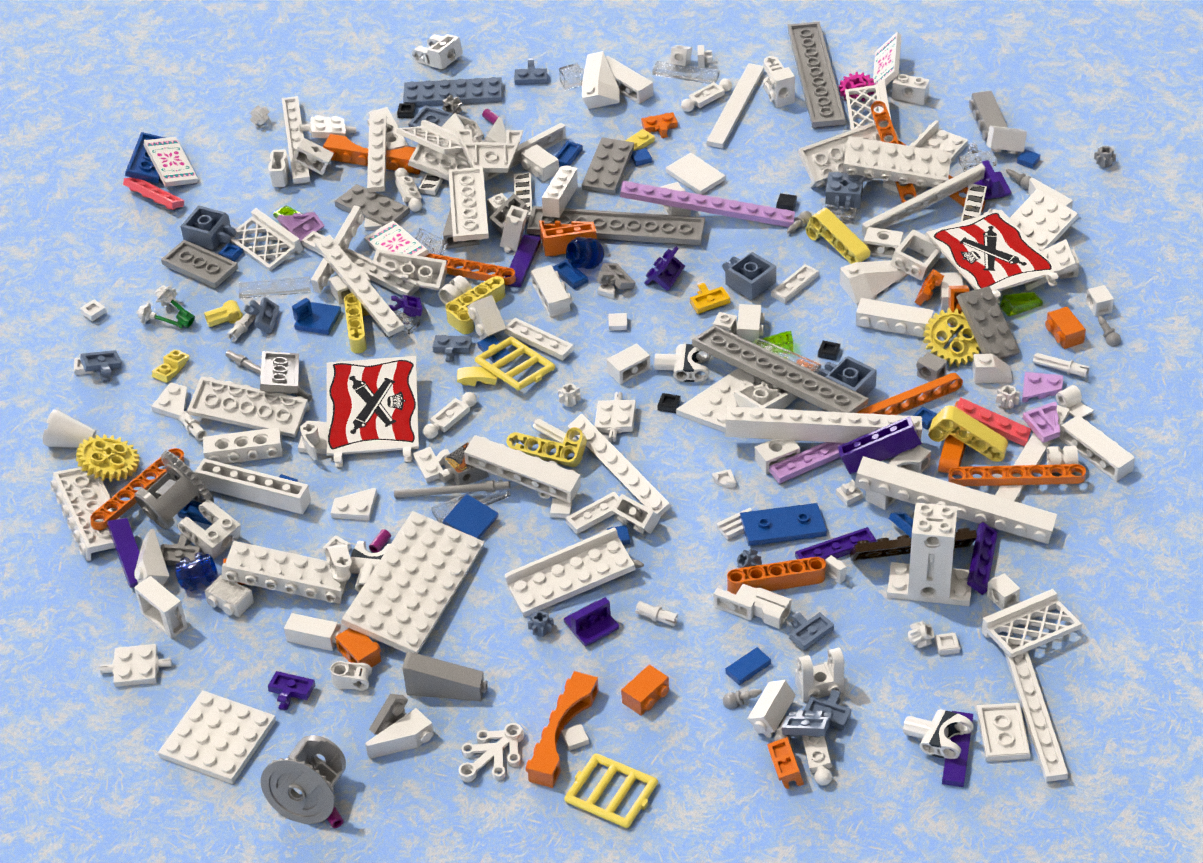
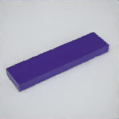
M523 235L509 267L515 270L516 281L507 286H522L541 243V237Z
M122 518L108 521L107 526L129 588L138 585V581L135 578V568L140 552L128 519Z
M984 522L980 523L977 528V539L974 544L967 585L981 595L987 592L998 534L997 531Z
M866 527L795 551L796 559L820 557L826 560L832 555L837 559L849 555L853 546L858 541L869 540V543L877 542L870 529Z
M952 711L967 717L973 723L972 713ZM971 733L958 734L950 738L952 742L961 748V753L956 759L945 758L942 777L943 785L964 787Z

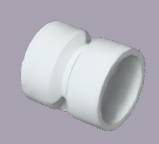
M456 276L449 284H446L438 291V295L446 306L448 302L471 290L472 287L464 277Z
M1059 446L1047 447V465L1078 464L1077 447L1064 446L1063 449Z

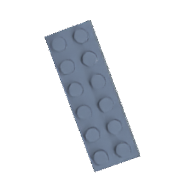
M502 77L404 82L403 103H414L416 107L425 105L441 106L444 105L442 101L450 95L453 98L458 97L463 104L502 102Z

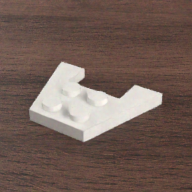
M455 129V135L471 168L483 167V173H508L523 136V130H506V143L473 142L472 129Z

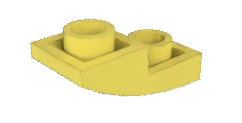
M180 350L171 351L163 357V364L152 370V377L165 383L169 382L181 371L190 356Z
M465 367L457 370V382L465 386L475 387L477 381L483 384L495 385L497 381V376L483 367Z

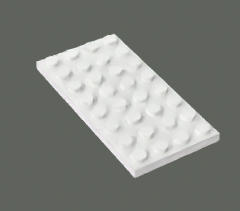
M412 511L343 616L341 624L405 653L413 652L418 654L484 547V541Z

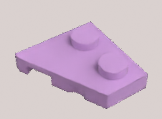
M307 212L305 214L294 213L289 216H283L282 214L276 218L282 227L298 237L300 242L311 232H318L325 226L315 212Z
M1025 372L1022 402H1028V398L1037 396L1038 399L1055 396L1058 392L1062 391L1063 375Z
M1056 402L1023 413L1022 419L1042 443L1060 437Z

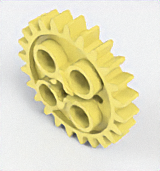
M948 308L946 313L943 310L940 311L939 315L934 313L933 318L928 320L929 324L925 325L923 343H928L925 349H931L930 353L947 360L949 367L952 366L953 362H955L957 367H959L961 362L966 365L968 360L970 362L973 361V354H979V351H981L963 311L961 314L958 313V308L955 309L954 313H952L950 308ZM948 323L953 324L955 327H950ZM960 326H963V328L958 333L957 337L953 339L948 348L944 349V346L947 345L950 338L954 336ZM963 334H967L970 338H965ZM937 337H942L944 341H940ZM952 348H958L959 352L954 351Z
M104 434L103 438L96 435L95 439L89 437L88 440L84 439L83 444L80 443L79 448H77L76 461L78 466L82 467L81 471H88V476L94 474V479L101 477L102 481H104L105 478H108L112 482L113 478L120 481V477L125 480L127 475L132 477L133 472L137 471L139 465V454H137V449H133L134 445H127L128 441L121 442L120 437L116 440L113 435L107 438Z

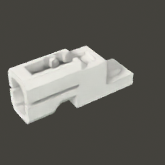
M742 584L736 595L719 588L713 593L715 608L750 621L755 615L762 618L765 624L778 629L782 627L792 610V599L763 588H753Z

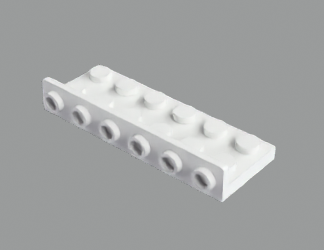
M935 120L910 146L952 153V162L968 146V139L939 129V121ZM883 180L884 188L898 193L894 181ZM899 182V185H901V186H906V185L908 184V183L902 184V183ZM913 184L916 196L922 194L928 188V186L920 187ZM911 194L905 195L909 198H914Z
M881 121L879 123V126L887 127L889 123L887 121ZM874 122L798 149L799 157L812 181L810 188L825 186L829 172L842 173L848 136L881 141ZM890 135L884 137L886 142L893 140V137Z
M848 136L842 173L861 175L866 178H879L884 181H898L902 184L911 183L920 187H936L949 180L952 153Z
M201 376L187 412L188 415L257 430L279 427L281 435L296 438L304 414L309 412L310 407L308 399L301 396L294 397L283 392L267 393L249 385H239L231 381H220L213 377L206 378Z
M82 467L53 472V480L50 481L51 490L56 493L57 503L62 506V514L64 517H67L69 529L73 530L74 541L79 543L80 554L84 555L88 562L91 561V553L115 548L108 527L104 530H95L91 527L90 523L91 514L110 499L101 477L94 479V474L88 476V471H81ZM111 508L108 509V511L113 512L116 511V509ZM97 519V520H95V522H103V521H104L103 519Z
M612 528L539 560L530 562L525 566L506 573L504 576L508 589L523 617H527L636 569L618 537L616 528Z
M233 541L226 563L222 565L221 579L300 595L311 599L314 598L329 603L341 604L347 581L339 582L333 578L326 560Z

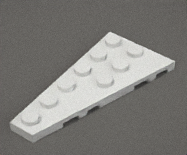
M737 368L677 408L676 415L725 433L727 407H739L733 395L734 391L747 384L752 383L754 386L762 384L763 380Z

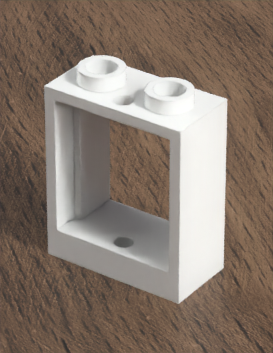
M912 229L894 251L890 265L922 281L940 259L942 252L928 236ZM909 247L928 257L925 263H922L903 252Z
M150 576L134 587L141 614L168 637L173 639L188 628L181 601Z

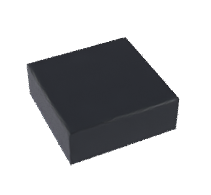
M399 103L397 118H414L416 105L414 103Z
M780 193L776 208L793 211L797 202V195Z
M823 340L817 357L836 361L841 344Z
M662 393L657 405L658 411L676 413L681 396Z

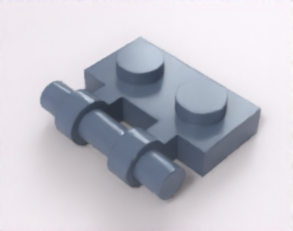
M806 710L790 712L782 725V734L793 737L800 735L825 736L830 725L829 721H833V713H828L824 710H817L816 712H806Z

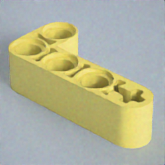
M823 208L810 217L806 227V234L811 240L814 241L821 236L824 237L850 264L863 262L870 257L869 248L828 208Z
M494 276L446 304L447 322L462 334L472 333L474 331V321L469 317L467 306L490 295L493 296L495 303L502 300L506 295L504 279Z
M350 293L344 297L350 349L353 353H363L367 349L363 316L370 314L356 296Z
M946 406L932 419L928 436L933 441L940 442L949 435H952L992 461L1000 462L1005 458L1008 447L1007 439L957 407Z
M573 427L567 431L563 444L518 432L508 435L506 442L509 448L520 450L527 455L539 457L548 462L554 461L568 467H576L582 460L587 438L579 428ZM576 435H580L579 440L573 442V438ZM535 444H539L535 451H531ZM555 448L556 453L554 455H549V452ZM570 453H575L571 460H567V456Z

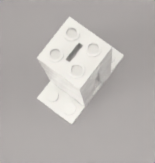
M925 503L915 504L910 564L891 562L887 598L970 606L971 587L967 585L969 570L953 568L958 507Z

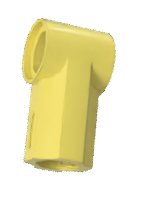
M228 300L222 307L204 312L208 327L225 322L234 324L243 317L235 300Z

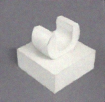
M697 45L698 68H705V62H713L712 50L704 52V45Z
M853 479L836 489L835 495L846 506L863 499V492L854 486L855 481Z

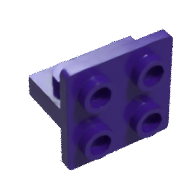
M989 160L982 161L985 167L984 178L973 184L987 186L984 200L1010 196L1011 190L1002 173L994 172Z
M677 246L672 250L668 249L663 254V258L659 257L653 263L655 267L651 268L645 275L647 279L644 284L648 285L652 280H655L666 291L672 287L685 267L674 256L679 249Z
M606 597L564 618V623L584 646H588L619 629V624L611 616L610 602Z

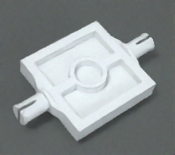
M322 116L310 117L309 125L299 124V131H309L312 138H328L330 134L345 136L346 133L356 134V126H346L344 119L340 117L324 118Z
M615 392L614 400L598 401L594 427L600 433H608V441L611 443L612 439L613 443L616 442L617 434L633 432L636 400H622V392H619V394Z
M156 644L115 648L112 664L100 665V673L113 672L115 687L157 683L159 667H172L171 658L159 659Z

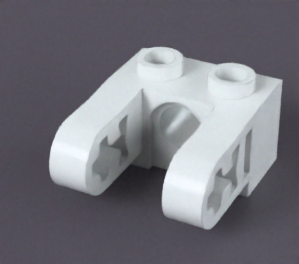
M446 34L445 36H431L427 39L429 48L418 46L411 53L413 59L418 63L438 69H445L450 63L457 60L463 54L460 38Z
M774 56L766 57L764 59V70L769 77L764 79V90L768 94L770 102H773L776 108L795 103V75L789 67L784 68L778 58Z
M206 500L199 505V511L212 523L208 529L204 530L188 517L182 519L177 526L185 537L200 547L202 553L213 561L230 547L233 541H237L240 538L241 524L212 501Z
M840 648L828 650V661L817 666H813L809 655L797 658L795 684L803 702L809 701L811 696L817 698L830 696L832 689L841 693L844 692V657Z

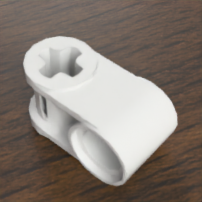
M344 544L326 547V561L333 578L339 582L349 580L351 577L349 567L352 565V560L349 555L348 546Z
M337 661L330 667L332 684L338 689L367 690L369 687L368 677L372 673V667L366 663Z

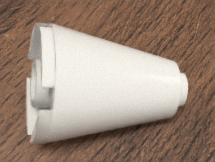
M53 410L46 422L49 425L47 429H44L43 444L48 447L79 448V444H83L84 439L88 440L89 437L95 439L97 432L59 410Z

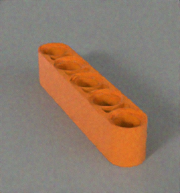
M952 435L945 439L939 460L938 472L949 474L951 468L961 466L966 448L965 443Z
M810 557L733 569L727 574V591L736 595L742 584L753 588H763L768 591L819 584L825 580L826 562L820 557Z

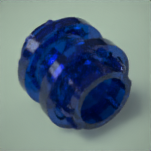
M576 237L567 245L566 258L574 268L594 269L603 261L604 249L595 238Z
M202 552L195 553V560L192 561L187 556L181 558L180 562L176 563L175 566L178 583L185 590H198L197 584L203 583L205 587H208L218 577L213 557Z

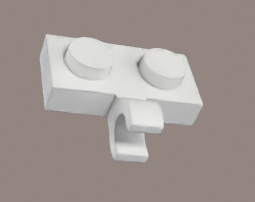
M431 447L413 453V458L426 483L440 479L439 472L443 471L441 466L445 465L444 458L450 454L448 449L440 451L437 456H435Z

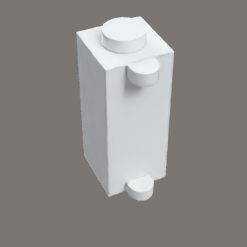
M511 205L506 216L500 247H503L506 253H510L511 250L517 251L528 210Z
M291 613L284 627L287 642L333 651L336 645L335 636L341 633L340 623Z
M785 680L773 681L767 684L747 718L758 734L763 733L766 737H772L773 732L776 731L796 696Z

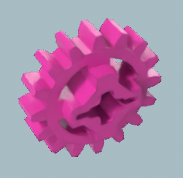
M858 72L855 75L849 73V77L844 76V80H840V96H844V100H846L845 90L875 85L874 79L870 78V75L865 76L864 72L861 75H858ZM874 91L868 92L867 95H874ZM857 94L849 95L853 99L859 96Z

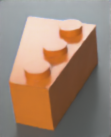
M539 220L540 237L545 256L553 257L559 254H573L575 252L598 249L594 222L571 221V224H561V221H555V224H545L544 221Z

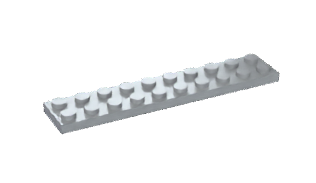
M820 22L788 24V34L812 128L845 125L846 119Z
M533 206L527 226V234L540 235L539 220L544 221L545 224H555V221H561V224L581 221L594 222L597 239L701 245L705 217L565 208L560 218L543 216L542 207Z
M716 325L692 339V346L738 367L763 381H767L794 396H798L825 411L857 413L868 405L869 398Z

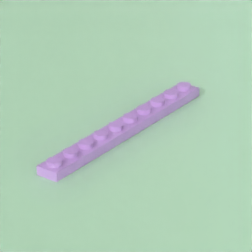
M627 181L622 182L620 197L778 226L789 227L794 223L795 211L778 209Z

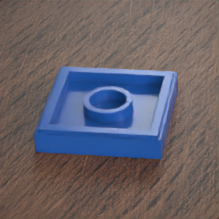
M310 302L312 314L300 322L296 321L294 324L295 330L329 335L341 313V306Z
M466 494L445 517L443 524L480 539L498 518V512Z

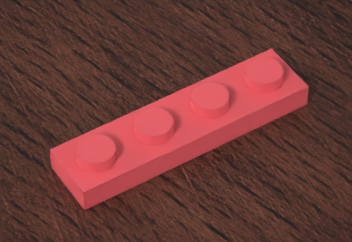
M132 177L124 178L123 185L129 187L131 191L139 192L143 197L151 198L155 203L165 205L167 209L175 210L184 206L185 200L144 180Z
M960 397L956 405L958 409L1004 438L1022 446L1026 445L1031 428Z

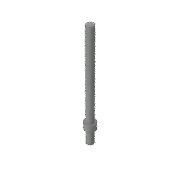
M230 350L226 352V357L235 361V364L246 367L261 375V367L249 361L247 357L242 354L238 355ZM298 388V393H293L308 399V402L312 399L311 394Z
M492 480L480 484L394 490V497L403 498L478 491L490 493L495 492V490L510 489V481L495 482Z

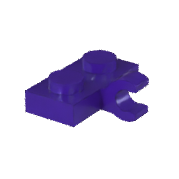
M404 294L402 299L397 296H391V300L397 302L394 306L389 305L392 311L402 308L403 313L407 316L416 317L422 315L423 309L420 298Z
M276 671L268 684V691L279 694L277 702L281 703L278 708L287 710L291 697L308 700L316 685L313 679Z

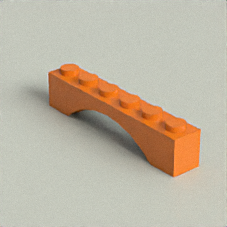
M329 135L323 148L334 153L332 161L368 166V148L356 145L346 136ZM408 146L400 149L386 150V169L396 171L398 168H404L408 173L420 174L421 170L408 166V162L416 147Z
M574 671L571 678L567 679L565 691L559 695L557 707L550 714L549 724L543 728L542 739L540 743H536L532 759L527 761L525 771L528 772L529 782L550 788L554 787L561 772L560 758L556 751L561 730L564 729L573 717L592 706L599 691L598 677Z

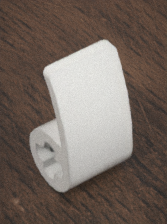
M1075 385L1056 394V401L1059 406L1070 409L1069 414L1073 417L1079 415L1083 418L1094 412V409L1087 407L1081 402V392Z
M306 422L300 428L304 448L313 460H318L315 448L320 442L318 426L314 422Z

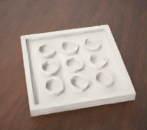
M202 690L159 750V758L234 784L275 724L276 717L275 715Z

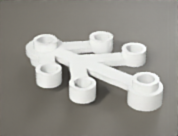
M510 723L501 731L480 730L476 735L479 744L465 743L462 745L461 750L465 758H470L475 753L484 754L474 763H463L459 767V776L464 782H472L477 776V771L494 757L493 778L497 781L503 780L506 776L505 768L503 767V749L509 744L508 765L510 767L519 766L521 760L518 754V742L524 738L523 728L517 723ZM490 739H500L497 743H489Z

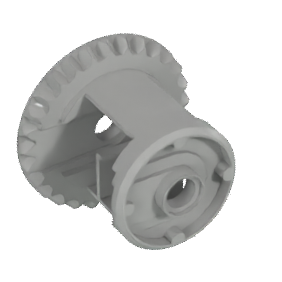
M164 451L161 455V460L165 465L167 473L148 490L140 488L134 497L151 520L163 529H170L175 524L173 517L193 498L202 503L206 500L214 503V498L201 479L181 459L169 451Z
M317 735L302 738L286 759L274 760L264 769L261 775V788L265 798L277 812L292 821L303 824H316L324 821L330 816L335 806L333 788L346 769L344 754L335 743L327 738ZM317 754L324 756L325 760L318 758ZM294 788L299 789L302 794H298Z

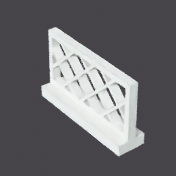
M878 80V85L845 90L851 130L862 127L866 122H874V120L870 119L872 114L871 108L868 107L872 102H884L890 116L885 80ZM876 91L872 97L867 95L868 92ZM853 94L859 95L856 99L849 97V95ZM862 98L868 100L865 104L859 102ZM855 105L861 107L857 112L852 109ZM878 106L874 109V111L876 113H881L883 111V108ZM864 110L870 112L867 116L861 114ZM857 117L862 119L859 124L854 122Z
M427 120L421 121V126L397 128L396 130L397 134L442 154L457 153L466 157L454 132Z
M257 208L251 211L252 217L235 229L237 233L234 237H231L230 241L232 244L243 248V252L269 271L275 269L294 252L300 254L304 250L298 237ZM253 223L256 225V228L248 229ZM267 232V236L258 237L259 233ZM255 233V237L247 238V234ZM238 235H243V239L234 238ZM270 240H278L277 244L269 245ZM266 241L265 245L257 246L258 242ZM254 242L253 247H245L246 243ZM280 248H289L286 252H280ZM277 249L276 253L268 254V250ZM265 250L264 254L256 255V251ZM276 258L271 264L267 263V259Z
M1051 589L984 617L982 634L986 638L991 637L1010 658H1013L1079 630L1082 624L1057 599V593ZM1056 608L1060 611V614L1050 613V611ZM1036 617H1043V621L1031 619H1034ZM1046 618L1058 620V623H1048ZM1061 621H1067L1072 623V625L1069 626L1060 624ZM1019 624L1026 625L1025 629L1017 628L1015 626ZM1030 625L1041 628L1040 631L1028 630V627ZM1047 628L1056 631L1053 633L1043 632V629ZM1004 631L1008 632V635L1002 636L998 635V633ZM1011 633L1023 635L1022 639L1010 636ZM1026 635L1038 637V639L1034 641L1025 640ZM1008 644H1018L1020 647L1012 650Z

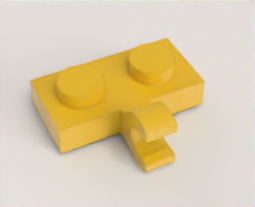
M705 283L698 284L697 287L700 290L697 291L698 295L690 297V304L697 314L730 303V297L723 287L709 291Z

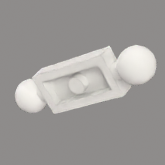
M725 78L720 81L719 85L715 82L689 95V99L683 100L681 108L685 112H690L694 109V106L701 108L725 95V92L731 90L732 82Z
M398 168L394 174L396 186L403 201L409 203L410 210L418 212L422 208V197L413 178L408 177L407 170Z
M467 392L462 396V401L457 398L451 401L430 419L431 424H427L423 429L424 436L433 439L438 435V430L445 433L470 412V407L474 406L477 402L476 395L472 392Z
M802 736L811 773H815L816 783L821 786L828 785L832 780V774L828 770L832 768L826 737Z

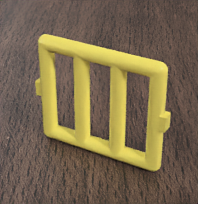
M509 337L497 345H490L487 351L475 357L477 364L516 390H521L533 382L538 383L544 375L555 369L554 363L514 337ZM510 345L517 348V350L493 364L486 361V359ZM524 353L531 357L506 373L499 369ZM537 362L545 366L520 382L513 379L514 376Z
M595 753L583 771H578L576 774L575 782L565 795L564 800L568 804L624 828H629L640 810H645L647 807L648 798L657 786L658 779ZM598 763L608 767V770L587 801L575 797ZM617 771L628 776L606 810L595 805ZM636 779L647 784L625 818L614 814Z

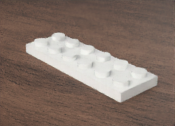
M483 167L448 170L453 241L489 239Z

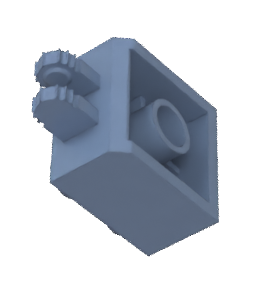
M829 172L825 207H834V210L845 208V211L860 209L863 193V176Z
M199 205L180 226L183 240L211 250H215L220 242L230 243L231 237H234L237 233L235 228L231 227L229 216L225 212Z
M754 252L749 253L742 259L733 256L729 260L730 263L725 262L722 265L725 271V284L751 300L776 283V266Z
M849 356L845 357L838 365L827 362L824 366L825 369L822 368L818 372L819 375L865 397L876 387L877 370Z

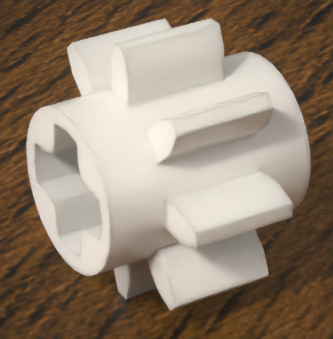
M258 105L250 112L252 117L249 120L254 125L258 123L261 126L270 118L267 115L270 111L265 106L261 108Z
M570 383L563 385L562 390H558L559 403H563L567 407L575 406L577 401H581L580 388H576L574 384Z
M1003 386L1001 390H997L996 403H1000L1002 408L1011 409L1014 407V404H1019L1020 392L1016 391L1013 386Z
M924 621L910 625L912 630L908 631V638L911 644H918V648L932 644L930 639L934 638V631L930 624H924Z

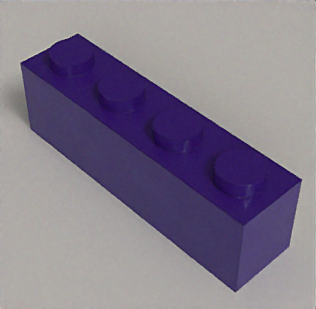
M908 416L838 446L840 457L850 475L858 471L863 456L881 462L909 449H914L921 445L922 442L911 417Z

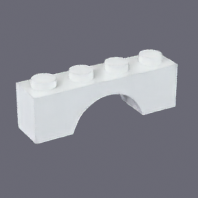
M918 445L914 449L899 453L888 464L922 473L930 465L931 451ZM865 490L866 501L883 510H886L896 500L889 496Z

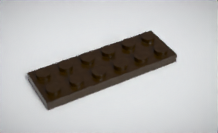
M970 528L958 529V532L955 534L954 548L970 547L977 539L976 530H970ZM909 535L897 537L896 540L880 538L877 539V542L869 543V540L858 541L850 552L851 561L910 554L911 538H909Z

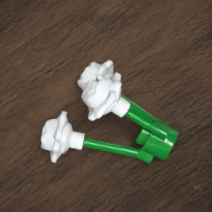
M162 285L156 290V302H161V306H169L171 304L180 310L176 316L178 322L158 316L157 313L152 312L150 303H147L146 306H141L137 311L138 318H140L142 324H145L149 319H158L176 325L180 329L183 326L189 328L193 324L195 316L178 304L175 298L178 293L171 285L167 287Z

